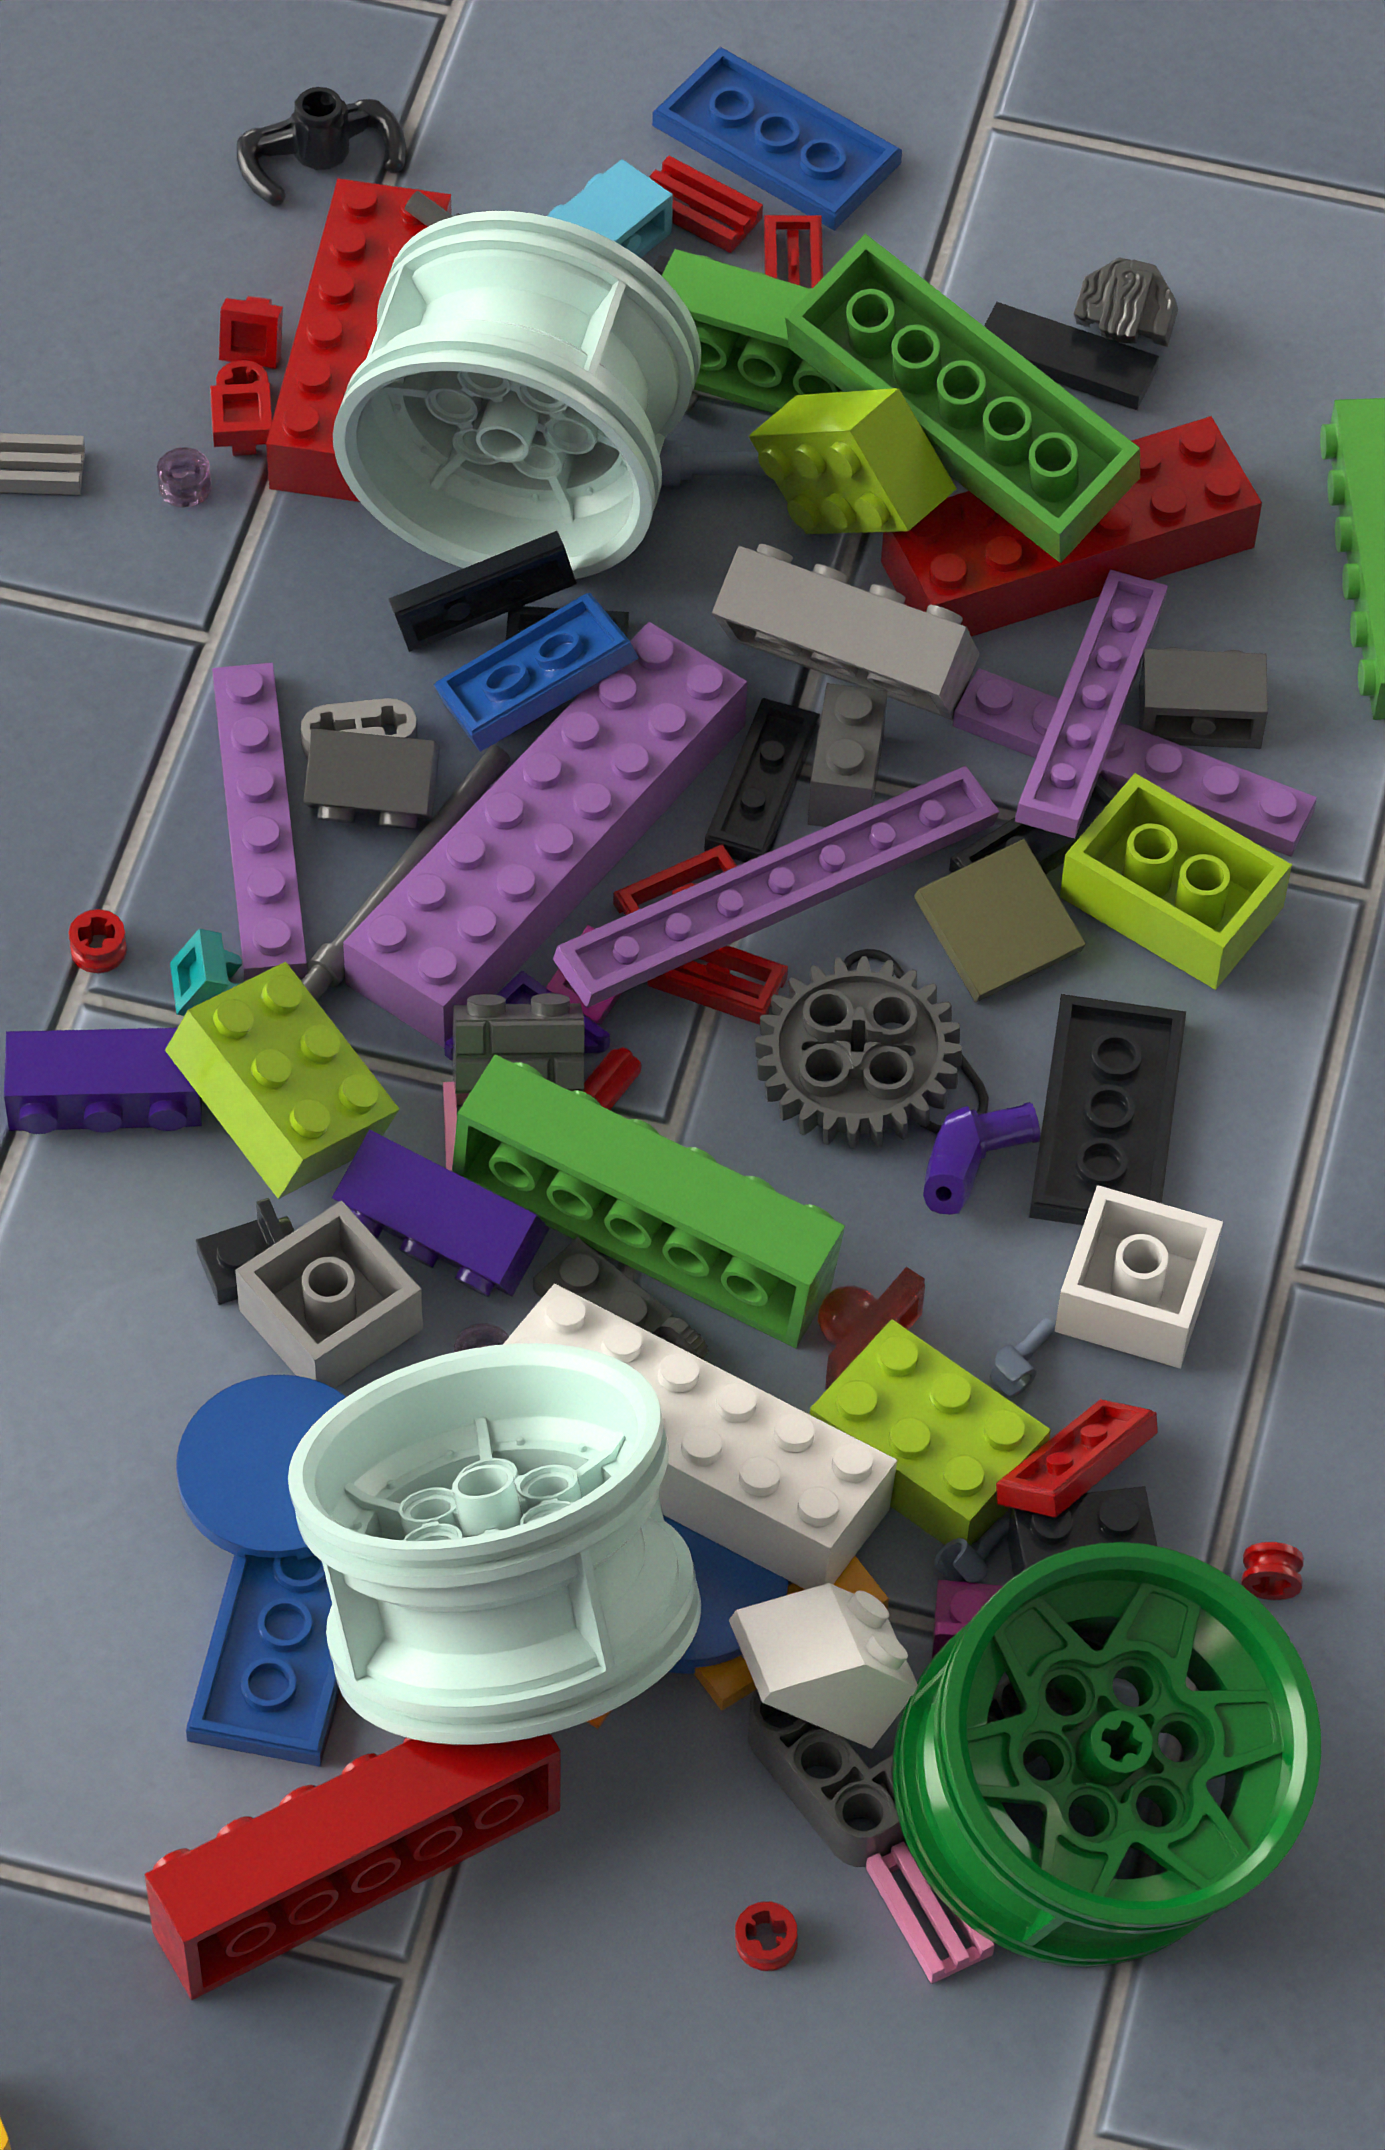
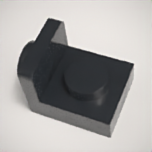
M269 1198L256 1201L257 1220L196 1239L197 1254L218 1305L238 1299L236 1269L294 1232L288 1216L277 1218Z

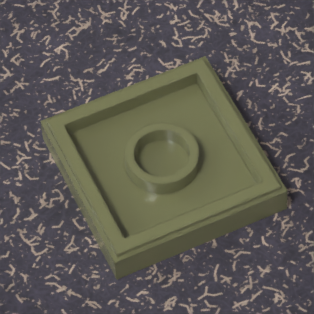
M1025 839L919 888L914 896L975 1003L1081 952L1086 945Z

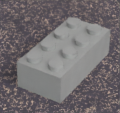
M759 544L756 551L738 546L712 610L713 616L730 640L859 687L888 691L887 697L953 720L954 711L964 695L980 655L970 635V631L961 625L963 618L960 615L936 605H928L926 612L904 605L905 596L884 586L872 584L868 592L848 585L849 577L846 574L825 565L815 564L813 571L791 564L793 557L790 554L766 544Z

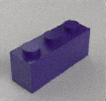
M177 1028L6 1031L4 1101L9 1131L46 1134L54 1130L90 1129L95 1132L107 1133L119 1128H155L161 1131H175L183 1127L202 1126V1098L165 1051Z
M370 1129L332 1196L337 1203L342 1200L376 1239L379 1238L382 1230L403 1240L399 1250L412 1259L430 1268L434 1267L438 1259L459 1269L454 1279L487 1297L490 1296L493 1288L513 1297L550 1229L538 1215Z

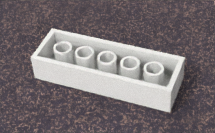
M555 1283L503 1343V1345L542 1343L580 1347L614 1357L641 1373L657 1394L668 1442L669 1459L658 1493L663 1515L782 1576L805 1590L826 1583L834 1584L890 1509L897 1459Z

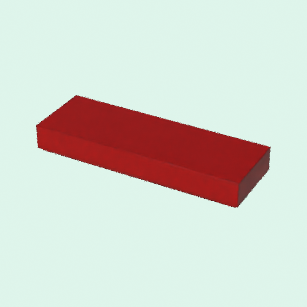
M1098 1400L996 1483L998 1505L1057 1517L1158 1433L1157 1412L1117 1402Z

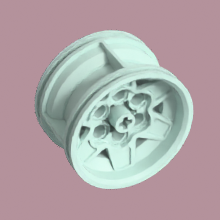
M514 211L474 212L439 221L412 237L402 247L391 267L378 304L377 331L366 360L357 368L349 381L334 423L333 448L342 476L361 504L389 530L420 550L455 566L466 568L558 531L575 579L594 575L609 569L623 561L638 547L649 528L662 485V468L659 455L665 437L675 429L687 410L701 365V346L694 320L677 292L655 269L630 250L592 230L552 217Z
M523 1343L468 1349L418 1362L369 1383L337 1403L308 1430L297 1446L289 1466V1490L296 1512L299 1531L311 1552L322 1561L332 1600L331 1610L327 1619L326 1635L337 1684L350 1707L361 1717L391 1733L432 1743L478 1745L523 1740L579 1725L620 1707L660 1680L684 1655L693 1641L699 1626L701 1598L690 1550L681 1535L663 1518L658 1493L669 1459L668 1442L657 1394L641 1373L614 1357L597 1351L567 1345Z

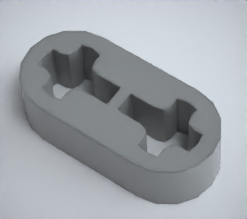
M384 698L325 704L307 712L301 722V743L304 755L307 758L311 728L417 739V717L415 712L406 702L398 699ZM394 724L397 734L385 735L382 725Z

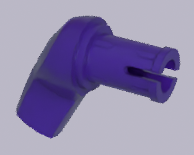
M1027 1102L1021 1106L979 1115L975 1109L970 1110L968 1106H964L946 1116L937 1134L925 1177L923 1196L926 1205L931 1211L947 1215L960 1213L970 1196L981 1159H985L987 1151L1029 1142H1040L1039 1121L1033 1104Z

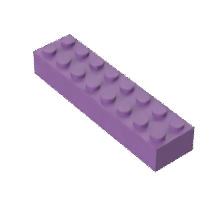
M648 622L630 641L639 659L581 692L343 942L346 985L444 1048V1043L453 1036V1005H467V999L474 995H495L745 726L746 680L651 622Z

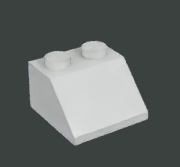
M826 1583L738 1609L729 1619L762 1703L872 1749L906 1706L909 1698L914 1695L918 1686L906 1660L908 1658L907 1651L898 1642L888 1620L889 1612L887 1608L876 1597L865 1591H856L853 1594L833 1584Z

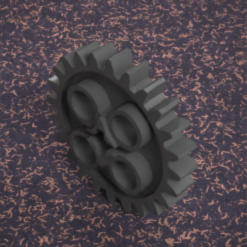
M867 956L861 957L856 971H848L842 959L835 958L834 974L826 976L820 968L813 965L810 967L811 983L809 985H805L800 980L792 977L788 980L790 999L775 994L772 996L773 1015H761L760 1030L762 1036L755 1038L756 1057L759 1058L757 1060L758 1080L766 1081L765 1098L767 1102L780 1100L779 1112L780 1118L783 1121L800 1114V1134L806 1135L819 1125L823 1127V1138L826 1145H829L835 1139L838 1132L847 1133L850 1149H856L861 1134L867 1133L870 1134L872 1141L877 1147H882L884 1130L891 1128L897 1136L904 1140L908 1138L907 1121L909 1119L927 1127L930 1124V1109L928 1105L943 1110L946 1108V1089L957 1088L958 1069L956 1067L962 1066V1046L957 1045L960 1043L959 1023L951 1022L952 1005L950 1002L937 1003V986L934 983L917 990L916 970L911 969L898 979L894 977L892 960H887L879 972L870 971V963ZM823 1020L840 1022L835 1026L829 1027L817 1024ZM891 1022L900 1023L903 1025L898 1029H887L881 1027L882 1025ZM822 1074H829L837 1077L831 1081L825 1082L813 1079L814 1077ZM883 1077H894L901 1081L895 1084H883L877 1080Z

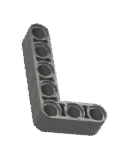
M1082 1638L1094 1651H1099L1103 1646L1099 1641ZM1009 1679L996 1687L988 1711L987 1723L1014 1716L1012 1715L1013 1712L1020 1710V1701ZM1054 1687L1046 1688L1045 1696L1049 1707L1057 1714L1071 1716L1072 1704L1068 1695ZM756 1689L750 1700L748 1743L756 1757L834 1855L845 1864L854 1867H866L867 1858L877 1853H880L881 1857L891 1853V1847L903 1841L907 1844L895 1805L893 1755L869 1769L844 1737L762 1703ZM782 1715L790 1718L795 1723L786 1728H777L769 1725L764 1720L772 1716ZM1024 1751V1766L1039 1757L1040 1754L1033 1751ZM814 1766H823L831 1769L836 1774L828 1779H817L811 1777L805 1771ZM856 1817H864L872 1820L877 1827L869 1831H858L851 1828L846 1822Z

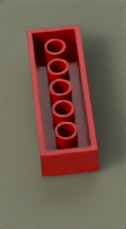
M337 178L266 442L269 489L360 502L343 478L336 461L333 448L335 419L349 381L357 368L366 360L377 331L379 300L393 262L402 247L412 237L428 227L405 210L407 202L416 191H419L452 215L451 194Z
M1212 416L1132 440L1140 448L1139 480L1061 563L970 491L947 497L909 531L883 532L881 563L895 590L906 597L904 605L926 612L928 605H936L948 609L963 618L961 625L970 631L972 637L1099 597L1110 570L1146 580H1153L1255 548L1262 501Z
M551 1734L510 1742L478 1745L432 1743L406 1737L402 1744L380 1755L375 1753L362 1755L350 1762L343 1769L341 1775L317 1787L314 1785L301 1786L287 1794L281 1800L279 1806L254 1819L250 1816H245L233 1820L218 1832L216 1838L192 1850L187 1848L177 1849L162 1857L154 1865L153 1870L144 1874L153 1934L192 2001L559 1812L561 1750Z

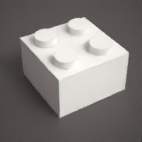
M1097 1185L1061 1289L1055 1332L1181 1369L1216 1262L1223 1221Z

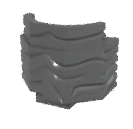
M1119 257L1084 277L1074 317L1076 324L1090 327V324L1096 322L1099 325L1100 334L1109 340L1133 344L1137 343L1139 335H1143L1152 339L1154 344L1168 347L1178 306L1173 293L1156 265Z

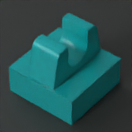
M199 928L170 962L177 1015L185 1016L188 1009L239 985V983L230 982L228 978H231L242 966V959L239 955L223 948L222 933Z

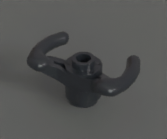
M313 87L303 91L294 101V113L291 114L290 118L265 127L253 128L240 135L237 140V163L242 177L253 192L270 205L277 206L283 203L286 194L284 189L269 178L262 169L258 159L263 155L294 154L297 160L306 167L315 170L331 169L343 163L349 154V139L363 132L367 127L377 128L383 137L385 145L383 165L389 173L394 174L401 172L404 167L406 143L403 130L394 114L380 101L362 99L346 104L334 90L326 87Z

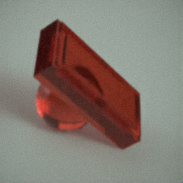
M905 1267L878 1299L869 1290L856 1285L838 1286L826 1294L818 1309L817 1321L824 1337L832 1345L836 1346L828 1355L826 1390L891 1319L907 1330L912 1327L922 1315L925 1278Z

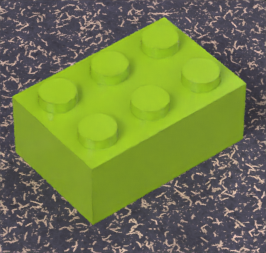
M899 388L796 395L748 436L758 452V461L761 468L776 482L788 503L787 510L790 517L806 534L909 531L957 489Z
M1134 773L1065 854L1060 898L1216 990L1284 908L1292 864Z
M286 961L188 1009L165 1049L166 1053L278 1199L352 1161L369 1129L383 1136L400 1110Z
M893 1319L887 1323L810 1407L809 1415L897 1459L890 1507L944 1545L954 1539L963 1538L971 1546L999 1517H1002L1009 1510L1010 1507L998 1505L996 1483L1048 1442L1051 1429Z

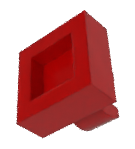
M247 296L246 301L225 298L220 309L219 360L228 362L249 360L256 362L262 367L276 369L281 359L283 306L272 305V299Z
M270 383L210 386L214 447L232 446L233 456L256 455V445L266 444L272 424Z

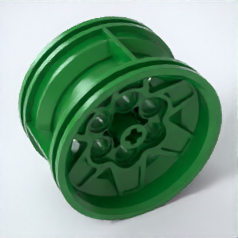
M1115 1542L1072 1548L1052 1555L1028 1567L996 1592L981 1607L972 1620L939 1650L923 1670L917 1680L918 1686L914 1695L909 1698L903 1709L896 1733L893 1753L894 1797L903 1835L922 1875L949 1909L973 1930L993 1943L1018 1955L1060 1966L1099 1967L1134 1961L1154 1954L1177 1942L1208 1920L1213 1914L1228 1907L1259 1885L1280 1864L1303 1829L1313 1805L1321 1764V1728L1311 1681L1297 1650L1275 1617L1253 1594L1219 1569L1195 1557L1149 1544ZM1077 1633L1109 1634L1102 1648L1099 1651H1094ZM1005 1672L1020 1701L1021 1714L987 1723L993 1694ZM1186 1676L1194 1683V1685L1197 1687L1199 1691H1193L1187 1688ZM1113 1679H1124L1135 1687L1139 1697L1137 1707L1127 1706L1119 1701L1114 1694ZM1054 1687L1068 1695L1072 1704L1071 1716L1057 1714L1049 1707L1045 1696L1046 1688ZM1159 1733H1168L1181 1743L1184 1750L1183 1762H1174L1161 1752L1158 1745ZM1024 1751H1033L1043 1756L1050 1768V1778L1048 1781L1038 1780L1026 1771L1023 1764ZM1225 1775L1224 1793L1221 1806L1219 1807L1207 1790L1206 1784L1209 1780ZM1138 1797L1151 1799L1158 1805L1162 1813L1161 1827L1148 1825L1140 1818L1136 1807ZM1001 1802L1035 1805L1041 1809L1043 1817L1039 1848L1030 1842L1017 1828ZM1069 1807H1081L1090 1813L1095 1823L1094 1836H1084L1074 1830L1068 1817ZM1129 1847L1142 1850L1168 1870L1167 1872L1145 1878L1113 1879Z

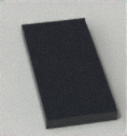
M1061 994L1029 1218L1084 1225L1097 1185L1162 1204L1186 1011Z

